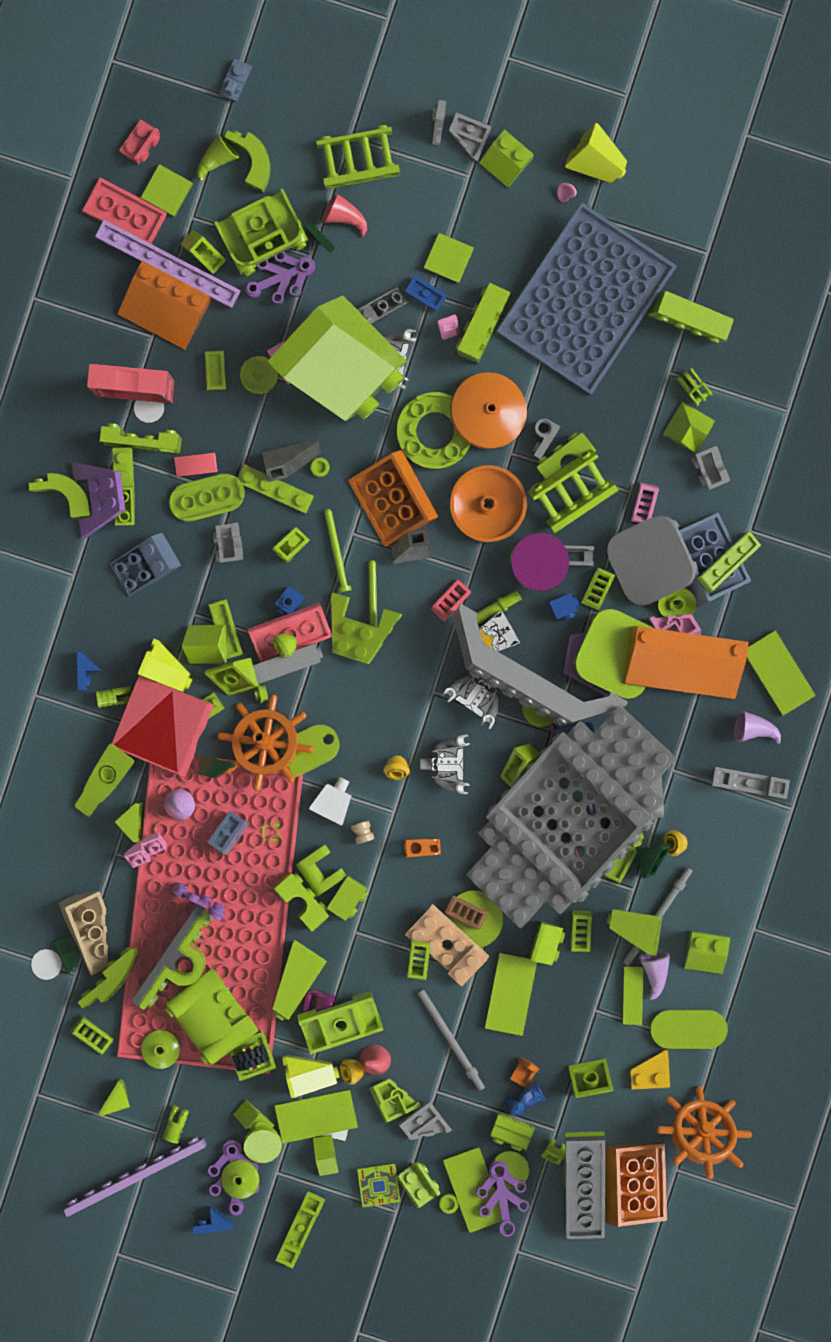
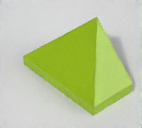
M120 1079L98 1113L99 1115L103 1116L130 1107L124 1080Z

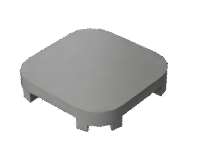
M655 516L612 537L608 544L607 553L625 595L634 604L646 605L688 587L695 578L696 569H698L697 564L693 562L678 527L680 526L676 520L674 521L667 516Z

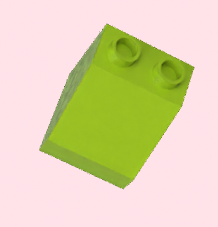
M342 295L318 306L268 362L284 379L347 421L357 414L365 420L376 410L380 404L373 397L382 388L388 394L391 393L404 380L405 377L399 370L407 363V360Z

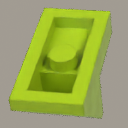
M295 527L272 550L287 563L310 540Z
M247 1100L233 1114L245 1129L249 1128L251 1131L257 1127L273 1128L275 1126L273 1122Z

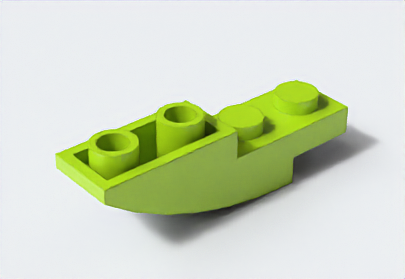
M113 447V470L121 473L125 511L115 517V525H135L132 447Z
M137 947L126 948L120 953L121 957L117 961L114 959L105 966L107 969L102 972L105 977L96 983L97 987L92 991L89 989L81 995L82 999L78 1002L81 1008L89 1007L97 999L101 1003L108 1001L122 987L137 960L139 953Z

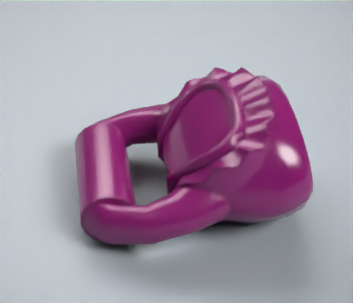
M309 990L304 996L302 1012L309 1011L312 994L317 996L314 1007L317 1012L334 1007L335 997L318 990Z

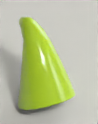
M217 135L198 165L197 176L199 180L203 181L209 171L238 159L239 154L225 139Z

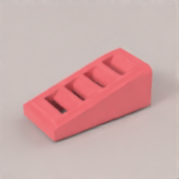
M457 579L436 601L431 610L445 622L471 594V591ZM457 588V589L460 590L464 595H463V596L459 595L454 589ZM450 593L458 599L457 602L449 596ZM445 599L453 606L452 608L444 602ZM439 605H441L447 611V613L444 610H442L439 607Z

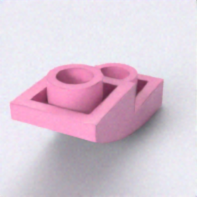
M156 832L132 846L124 854V857L135 868L150 862V855L167 849V843L159 832Z

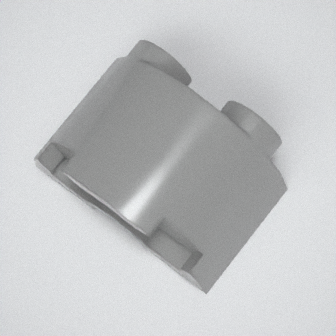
M717 446L695 454V458H692L695 469H699L701 474L698 478L702 487L707 486L710 490L730 481Z
M232 523L215 526L216 532H213L214 544L218 543L219 550L215 551L216 561L225 563L244 560L239 524Z

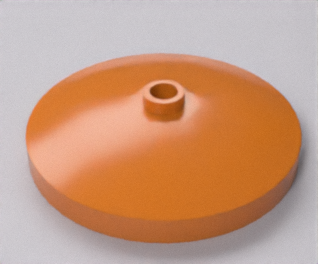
M485 372L469 377L457 388L451 401L450 414L454 428L466 442L482 449H497L509 444L520 434L526 422L527 407L522 392L513 381L497 373ZM488 406L493 409V412L489 411Z
M493 465L479 466L462 475L456 482L450 498L451 515L457 527L469 538L480 542H497L512 535L521 525L527 509L526 493L518 478L510 471ZM485 502H491V508H486Z

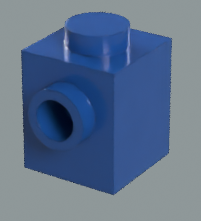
M288 586L275 603L278 606L276 610L283 615L295 612L305 597Z
M571 593L549 602L556 620L563 617L567 620L576 616L574 612L578 611L577 607L580 606L576 596H572Z

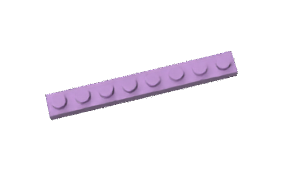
M103 220L95 238L141 262L143 260L230 308H233L241 290Z
M196 1137L188 1141L187 1146L183 1148L178 1146L172 1149L170 1155L166 1157L160 1155L153 1159L154 1163L148 1166L144 1163L135 1168L136 1172L132 1174L126 1172L118 1177V1181L114 1183L108 1181L101 1185L102 1189L96 1192L93 1189L85 1193L84 1198L80 1200L75 1198L67 1202V1207L64 1209L66 1216L68 1217L205 1148L207 1144L204 1138L198 1140Z

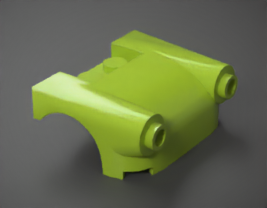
M283 188L280 189L281 192L271 197H264L232 213V215L228 216L229 218L219 223L217 221L214 222L240 275L249 276L253 274L257 264L289 248H296L299 251L307 246L306 243L309 240Z
M214 968L166 1003V1012L171 1018L175 1017L196 1048L202 1053L199 1056L205 1065L209 1063L212 1066L259 1031L227 989Z

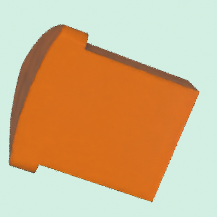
M519 1057V1063L510 1079L525 1088L531 1082L535 1073L539 1071V1067L529 1060Z

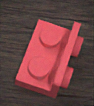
M140 119L119 151L139 165L141 161L144 162L148 158L150 153L148 151L151 146H156L159 142L160 132L157 128L154 129Z

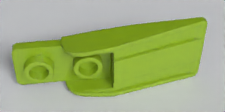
M112 743L109 744L84 787V792L76 802L75 807L86 816H91L99 803H102L118 786L134 764V760Z

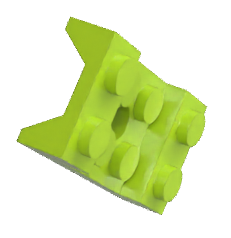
M107 423V426H101L100 442H104L105 446L132 447V449L180 454L182 438L176 431L164 430V433L159 432L158 439L155 436L144 435V438H138L136 434L125 433L117 424Z
M371 991L353 996L352 1001L317 1012L314 1009L297 1015L310 1055L383 1031L382 1022ZM338 1021L346 1022L343 1028L335 1026Z

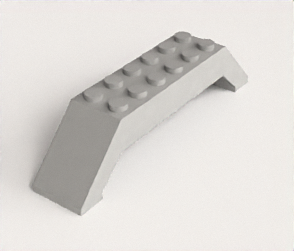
M462 604L454 611L453 618L465 668L470 671L469 674L477 679L481 677L486 680L485 683L492 688L498 687L503 690L502 693L509 698L515 697L522 706L532 707L538 715L551 718L553 724L559 727L570 726L579 721L583 722L612 713L619 705L622 707L627 705L628 701L612 692L600 699L587 702L579 700L484 644L476 620L478 613Z

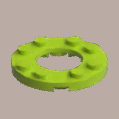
M440 392L425 393L417 396L402 410L397 424V438L402 451L413 463L428 469H443L457 463L469 450L471 444L466 442L457 433L455 428L451 442L442 449L432 450L426 448L417 438L416 428L418 422L428 413L438 412L446 415L451 420L450 407L453 396Z

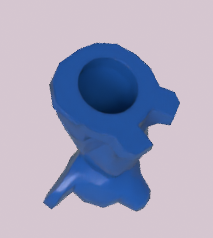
M536 1080L529 1083L522 1090L518 1099L507 1098L504 1100L509 1105L511 1116L516 1115L519 1117L523 1115L524 1108L531 1107L538 1101H546Z

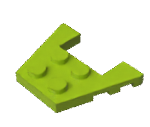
M332 592V653L370 664L402 614L384 609L379 627L345 617L350 597Z

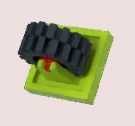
M264 1031L252 1035L230 1052L240 1081L277 1068Z

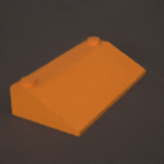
M632 626L624 683L735 699L746 663L749 642Z

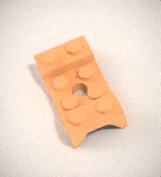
M433 904L405 934L410 940L431 942L429 954L449 971L448 975L461 986L470 979L489 957L482 948ZM450 940L453 947L446 948L443 945V941Z

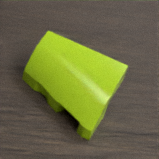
M387 1079L369 1088L385 1123L421 1106L418 1101L416 1102L408 1096L406 1091L397 1087L396 1083L391 1079Z

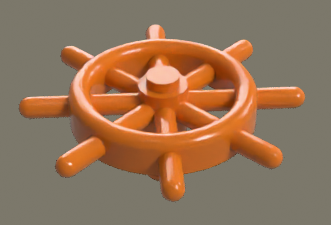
M275 694L270 696L268 710H258L249 714L244 705L238 703L236 708L243 719L237 725L234 734L219 733L217 735L219 740L232 742L233 752L236 760L232 762L235 763V767L230 768L225 773L229 774L242 765L249 772L256 774L253 786L256 792L261 789L263 776L282 772L289 783H293L295 778L288 769V766L293 761L297 751L312 753L314 750L311 745L298 744V736L294 727L306 718V713L300 712L291 720H288L284 715L275 711L277 696ZM266 719L264 732L256 724L257 721ZM273 720L280 722L282 726L271 733ZM249 727L254 733L253 737L244 736ZM284 733H288L289 742L276 740ZM242 743L255 745L243 754ZM274 748L286 749L287 751L280 758ZM260 752L257 765H254L248 761L250 758H252L254 755ZM267 753L275 764L265 766Z
M697 1086L695 1089L697 1100L691 1101L683 1107L672 1097L666 1098L667 1104L677 1114L671 1126H658L656 1131L659 1134H672L674 1144L680 1151L673 1159L675 1165H679L685 1158L697 1164L705 1165L707 1179H712L714 1176L712 1165L718 1164L726 1158L737 1168L743 1167V1162L732 1151L736 1145L737 1138H751L752 1132L736 1129V1125L729 1114L730 1110L735 1106L734 1100H729L722 1108L714 1102L704 1100L703 1088L701 1086ZM698 1111L699 1122L690 1113ZM706 1113H709L714 1117L710 1121H707ZM683 1118L694 1128L682 1127ZM721 1122L724 1129H715V1126ZM684 1135H693V1138L688 1143ZM716 1137H726V1145L722 1144ZM710 1143L720 1152L711 1154ZM701 1146H702L703 1152L698 1151Z

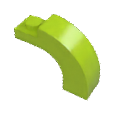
M227 130L224 136L225 140L246 151L252 159V167L245 180L246 185L264 193L270 178V161L264 145L250 132L243 138L244 135L240 132Z
M47 473L48 481H45V478L34 479V483H29V491L31 492L50 490L62 492L69 501L71 518L77 519L92 516L91 504L87 494L72 479L60 474Z

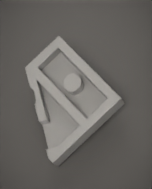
M439 100L438 105H434L432 121H435L432 144L440 146L446 112V101Z
M456 112L449 132L473 160L478 162L492 127Z
M429 1100L398 1123L410 1140L419 1139L422 1136H433L440 1132L446 1131L447 1133L452 1131L451 1127Z

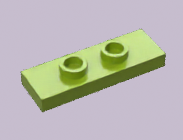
M227 599L208 604L214 625H225L227 659L243 655Z

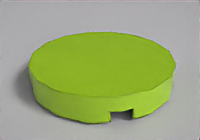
M252 357L245 361L241 367V382L246 390L253 394L268 393L277 383L278 372L268 362L269 359L267 357Z
M257 1127L245 1136L244 1152L250 1160L257 1163L273 1161L282 1150L281 1137L270 1127Z
M512 1150L503 1151L492 1161V1163L497 1160L505 1162L508 1166V1173L518 1180H523L524 1182L527 1180L529 1175L528 1162L519 1152ZM496 1167L495 1172L501 1173L502 1168ZM504 1180L507 1189H515V1186ZM519 1183V1184L517 1185V1188H519V1187L522 1186L523 1184H522V1183Z

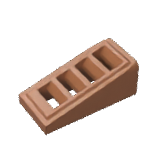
M453 895L445 913L480 930L488 911ZM456 902H459L456 913L452 912ZM463 905L467 906L463 916H460ZM470 909H473L474 911L470 919H467L466 917ZM477 912L481 914L477 923L473 922Z

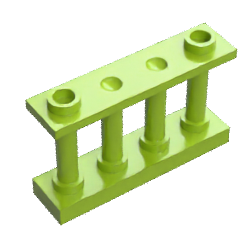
M382 125L376 127V130L335 138L324 136L319 141H316L317 149H324L328 170L327 178L323 179L325 190L400 176L399 164L395 165L392 163L387 138L388 135H392V127ZM380 137L385 163L381 168L373 166L368 139ZM361 141L366 165L365 171L357 172L354 169L350 148L351 142ZM342 144L347 172H345V175L338 176L335 171L331 146Z
M592 449L582 452L577 459L541 483L534 484L527 491L534 500L539 498L550 515V518L545 522L554 533L618 491L616 485L610 479H603L593 462L599 457ZM585 466L588 467L598 484L591 491H588L577 473ZM570 476L582 494L581 498L575 502H572L561 483ZM554 487L566 505L565 509L559 513L556 512L545 494Z

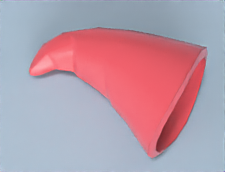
M336 194L326 207L323 223H345L355 226L360 231L361 237H363L367 231L365 218L355 206L339 194Z
M371 1045L361 1051L359 1062L363 1064L366 1073L380 1075L389 1069L391 1057L384 1047Z

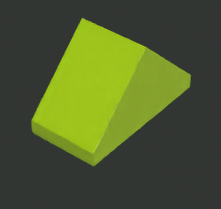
M332 1134L314 1137L315 1159L319 1176L339 1173Z

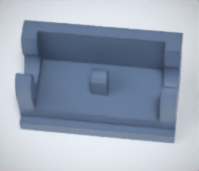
M229 811L208 843L221 853L228 855L250 823Z

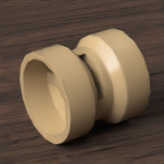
M369 820L351 826L352 831L357 835L355 838L356 844L375 839L369 829Z

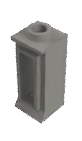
M564 545L567 552H584V561H569V566H593L594 546Z

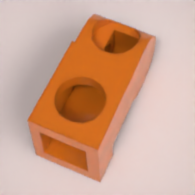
M440 839L404 840V857L406 858L441 854Z

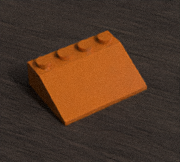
M142 260L130 283L118 315L185 350L212 299L202 291Z
M402 450L391 453L348 480L384 547L396 542L407 532L415 531L438 518L436 511Z
M665 1143L605 1146L606 1224L621 1227L667 1220Z

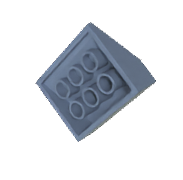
M719 513L679 530L693 562H696L698 568L696 569L693 583L687 587L696 598V607L751 582L743 563L711 593L697 579L733 545Z

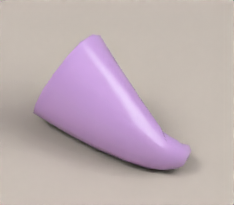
M741 711L734 726V737L738 743L756 737H771L777 744H780L781 734L778 728L771 722L745 711Z
M173 789L164 798L163 805L170 817L183 820L192 815L195 802L191 794L186 790Z
M657 951V956L644 952L639 955V960L651 985L649 1000H653L663 991L668 974L670 954Z

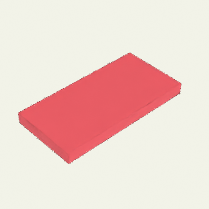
M99 177L82 209V212L101 222L105 220L150 244L153 243L168 214L164 210Z
M320 603L247 629L260 663L281 656L272 642L275 635L283 633L292 634L297 640L295 650L332 637Z

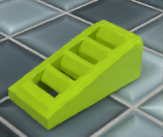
M597 568L581 603L599 611L615 575ZM598 575H601V576L607 578V579H608V582H605V581H603V580L597 578ZM595 582L604 585L605 588L602 589L600 587L595 586L594 584ZM594 589L602 593V595L598 596L592 593L591 590ZM591 596L599 600L598 604L588 600V597Z
M572 910V952H590L591 911ZM576 926H586V929L576 928ZM576 934H586V936H576ZM575 941H586V944H575Z
M411 940L407 978L426 980L431 942ZM415 946L426 947V951L414 948ZM414 953L425 954V957L414 956ZM413 960H419V961H425V962H424V963H416V962H413ZM412 966L423 967L424 970L412 969Z
M83 1015L80 1016L70 1030L72 1034L101 1055L114 1040ZM85 1023L86 1026L81 1032H79V1029ZM92 1028L93 1030L91 1031V1033L87 1037H85V1034L88 1032V1030ZM96 1033H99L94 1042H92L91 1039ZM104 1037V1042L98 1047L97 1044Z

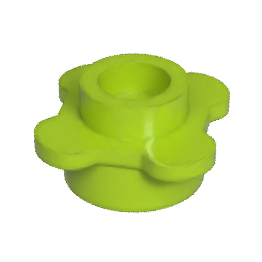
M258 684L257 689H254L255 699L259 700L261 704L263 701L268 700L265 685L260 686Z

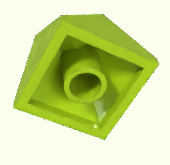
M682 401L662 435L696 454L715 420Z

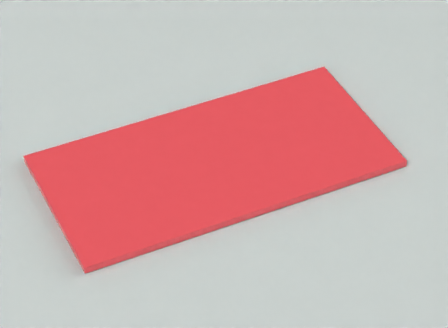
M193 756L186 776L177 775L150 763L141 840L159 832L167 843V849L150 855V862L138 866L129 948L137 947L139 953L135 965L125 981L117 1057L144 1060L141 1048L146 1036L153 1031L165 1030L172 1033L180 1045V1054L175 1062L176 1064L236 1070L230 1052L212 1066L209 1063L205 1065L199 1056L202 1053L196 1048L175 1017L171 1018L166 1012V1003L189 985L178 986L169 981L162 992H157L156 995L159 997L151 1008L147 1006L145 1010L139 1007L140 1005L133 1003L132 999L198 905L188 900L187 897L182 898L171 892L174 885L180 882L188 886V892H192L200 898L202 894L212 898L211 906L214 902L225 906L224 913L226 916L221 921L213 918L206 928L203 926L200 929L202 935L194 944L204 951L203 953L206 958V968L201 976L214 968L225 983V986L229 987L230 993L259 1031L257 1033L264 1031L272 1053L276 1016L273 1015L275 1011L272 1010L280 985L289 902H284L272 887L288 872L292 873L303 775L296 777L293 783H289L282 772L263 776L261 789L256 792L253 789L256 774L249 772L242 765L229 774L224 772L223 775L216 779L197 774L201 756ZM220 759V760H224V761L231 762V763H232L233 761H235V760H228V759ZM184 789L193 797L195 808L192 815L187 819H174L165 811L163 805L164 798L171 790ZM231 811L250 824L229 854L226 855L210 845L208 841L228 812ZM266 823H270L271 827H265L264 838V836L261 834V828H263L266 825ZM273 823H280V829L274 827ZM279 837V841H271L272 838ZM187 956L179 957L178 969L183 972H191L193 970L192 960ZM157 1047V1052L162 1054L164 1052L163 1048Z

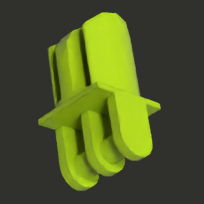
M690 367L688 371L692 377L684 371L682 376L685 381L680 376L676 379L688 393L687 396L698 407L702 400L706 401V397L713 394L705 382H702L693 368ZM703 387L705 392L701 393L699 388ZM695 391L699 395L696 399L692 395Z

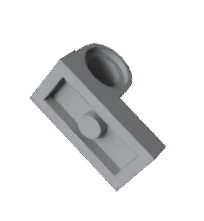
M548 419L539 420L534 428L536 436L543 440L542 443L538 441L532 450L535 452L533 457L537 460L542 458L560 429L559 425ZM546 424L549 427V431L545 434L541 433L538 429L539 425Z

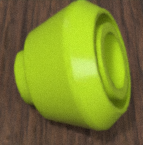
M278 634L272 640L275 649L283 658H289L296 649L297 640L292 634Z

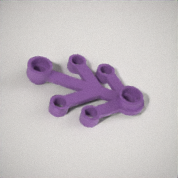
M283 251L275 255L276 261L278 263L285 262L294 267L287 270L269 263L268 260H265L267 263L265 267H261L260 263L257 264L260 270H267L277 275L259 283L249 282L245 288L246 293L250 298H257L260 296L261 290L281 282L277 292L272 296L273 302L276 305H280L284 302L283 296L291 277L298 275L295 285L290 287V294L293 297H299L302 293L301 288L306 276H310L315 271L314 261L309 257H302L298 260L286 255ZM283 254L284 258L278 259L277 256ZM304 263L309 264L307 269L302 268ZM255 286L256 291L251 292L250 287ZM294 288L299 289L297 294L292 293ZM281 296L282 298L280 301H275V297Z
M180 882L174 885L172 893L182 898L187 897L188 900L209 909L207 913L209 916L220 921L226 916L224 913L225 906L218 902H214L212 906L210 905L213 900L212 898L204 894L200 898L198 895L188 892V886Z
M229 1140L223 1146V1155L215 1164L209 1167L208 1173L212 1177L218 1176L220 1168L228 1160L229 1163L235 1160L248 1161L256 1166L257 1171L259 1167L256 1162H252L242 1153V1146L238 1141ZM234 1147L236 1152L230 1153L229 1148ZM212 1167L217 1168L218 1172L216 1174L211 1172ZM239 1177L236 1178V1182H237V1183H238V1179H239L240 1181H242L241 1178H239ZM221 1178L210 1186L209 1192L211 1195L218 1196L223 1187ZM260 1185L258 1186V1188H257V1190L255 1191V1193H257V1192L259 1191ZM212 1187H218L219 1192L214 1193ZM231 1197L228 1205L229 1212L232 1215L241 1214L244 1209L243 1202ZM233 1205H238V1206H239V1210H238V1211H234V1210L232 1209V1206H233Z
M497 1160L490 1165V1176L482 1186L477 1188V1195L480 1198L487 1197L488 1190L495 1181L497 1182V1190L488 1202L480 1207L479 1212L482 1217H489L492 1208L499 1200L502 1216L499 1229L503 1236L509 1237L514 1234L515 1225L510 1221L507 1199L518 1206V1209L522 1212L529 1209V1203L505 1187L504 1180L515 1186L516 1191L519 1193L526 1190V1183L508 1173V1166L505 1162ZM501 1167L502 1172L496 1173L495 1168ZM519 1183L524 1184V1188L521 1190L517 1188ZM485 1189L486 1194L480 1195L479 1190ZM522 1202L527 1204V1207L524 1209L520 1208ZM487 1208L489 1210L488 1214H483L482 1209ZM506 1224H509L511 1226L510 1230L508 1231L504 1230L503 1228Z

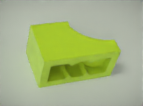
M194 230L180 243L212 274L226 261L202 235Z
M531 744L514 748L500 777L512 788L515 779L527 772V766L532 761L536 762L540 757L539 752Z

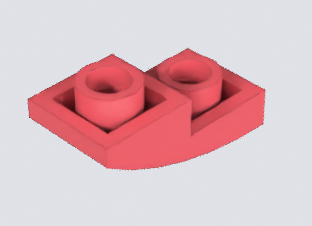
M215 452L174 457L177 476L218 471Z

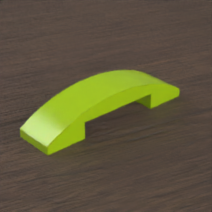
M309 1191L307 1192L275 1261L293 1269L325 1202L324 1198Z

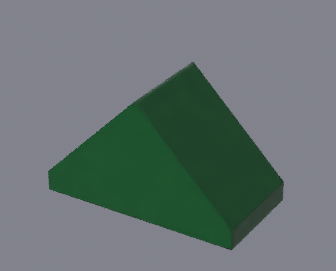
M670 843L647 846L636 850L641 875L644 879L655 876L672 846Z

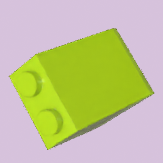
M612 909V913L608 914L607 919L610 929L647 954L657 956L662 917Z

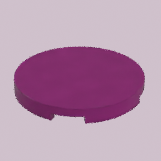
M536 533L525 537L517 544L512 554L511 567L515 578L523 586L533 591H547L558 586L565 578L569 569V555L565 546L557 538L549 534Z

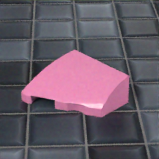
M692 614L679 617L670 615L663 618H649L653 628L701 635V629Z

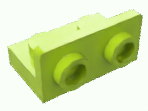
M420 1162L411 1164L396 1176L417 1208L422 1207L433 1197L440 1195L438 1184L435 1180H431L427 1174L428 1169L424 1164H420Z

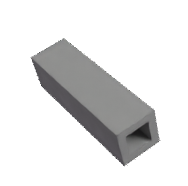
M315 644L295 650L289 658L278 656L253 665L257 682L262 684L321 663L320 658H323L320 646L316 648Z

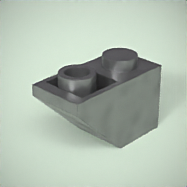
M426 529L407 532L391 546L393 564L431 558Z

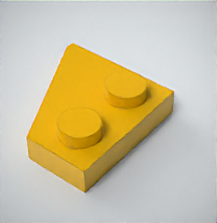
M667 1049L630 1069L631 1089L670 1087Z

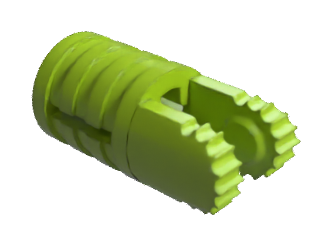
M126 686L96 691L98 707L128 704L130 697L117 698V695L130 693L131 687Z
M173 1105L162 1139L178 1144L189 1110L183 1109L177 1122L179 1107Z

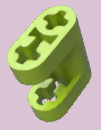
M326 844L296 864V867L316 896H319L347 876L341 868L325 878L315 864L330 853Z

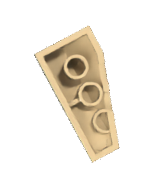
M100 891L75 894L58 902L64 920L90 975L92 976L106 969L105 966L108 964L107 926L105 924L106 907Z

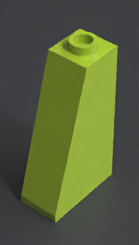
M296 940L292 943L272 1010L275 1011L273 1015L282 1021L284 1019L289 1020L327 962Z

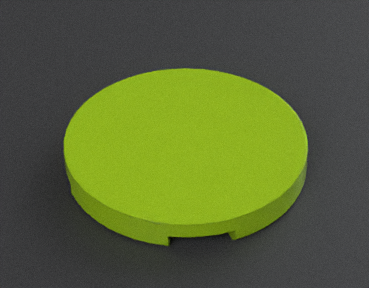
M470 890L456 896L488 911L483 925L479 930L446 914V917L480 948L492 943L500 934L503 926L502 910L482 891ZM456 902L452 912L456 913L459 902ZM463 905L460 916H463L467 906ZM470 909L466 917L467 919H470L474 911L473 909ZM477 912L473 922L477 923L481 913Z

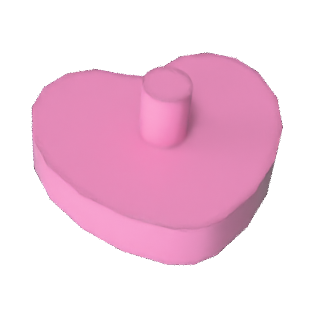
M562 183L557 189L558 199L562 203L567 202L569 198H573L577 194L576 188L569 183Z

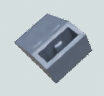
M163 533L149 537L110 563L129 597L181 566Z

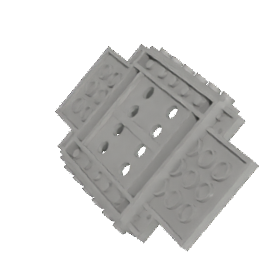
M621 705L618 706L595 733L582 721H579L569 733L562 732L561 734H556L551 740L553 743L539 753L540 757L536 762L532 761L526 768L527 772L523 776L517 777L513 782L514 786L510 790L507 789L501 795V801L498 804H493L488 810L489 814L486 818L489 822L478 834L491 848L466 875L519 928H523L546 901L559 914L572 902L584 901L589 895L587 892L590 888H595L602 881L600 879L604 873L608 874L615 867L613 863L617 859L621 860L628 853L626 849L630 845L634 846L641 837L639 835L644 830L648 831L654 823L652 821L656 818L653 813L665 801L651 787L677 758ZM564 777L569 780V786L566 789H562L559 785L560 779ZM576 791H580L583 794V799L580 802H576L573 799V794ZM590 804H594L597 807L596 814L592 816L587 813V807ZM536 806H541L544 810L541 817L534 815V808ZM604 817L609 818L611 821V825L607 829L602 828L600 824ZM550 819L557 821V828L555 830H550L547 826ZM565 832L571 835V841L567 844L561 841V835ZM577 846H582L585 849V854L582 857H578L575 854Z

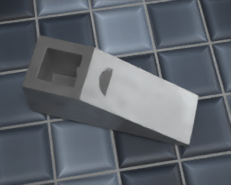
M398 287L357 310L374 326L408 302Z
M318 439L263 452L262 456L269 482L289 477L320 455L321 449Z

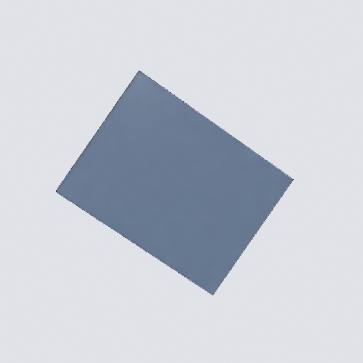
M581 202L496 332L592 395L677 265Z

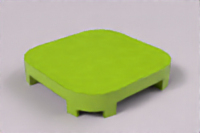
M601 610L590 619L591 623L577 654L573 657L574 670L583 681L589 682L607 692H612L624 699L635 698L644 691L646 686L624 683L631 627H653L617 610Z

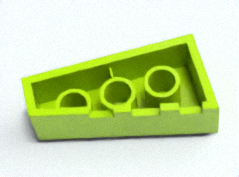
M489 283L488 287H483L480 293V297H482L480 304H475L471 313L474 316L471 322L467 321L463 330L466 333L463 339H459L455 347L457 355L478 364L510 296L509 291L492 283Z
M668 291L660 292L646 313L650 317L670 323L677 328L689 330L694 335L708 337V340L713 343L727 340L734 319Z

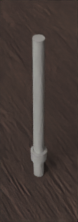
M686 867L679 879L676 878L672 884L674 885L654 916L662 917L679 891H682L686 886L685 882L693 870ZM634 945L623 960V963L629 966L640 951V948Z
M421 990L417 994L463 1065L468 1079L473 1081L478 1091L483 1090L485 1086L477 1075L478 1071L468 1061L425 990Z

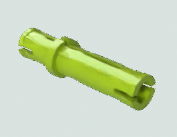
M515 590L503 598H497L498 601L477 612V624L483 623L503 610L507 611L508 607L522 600L518 591Z

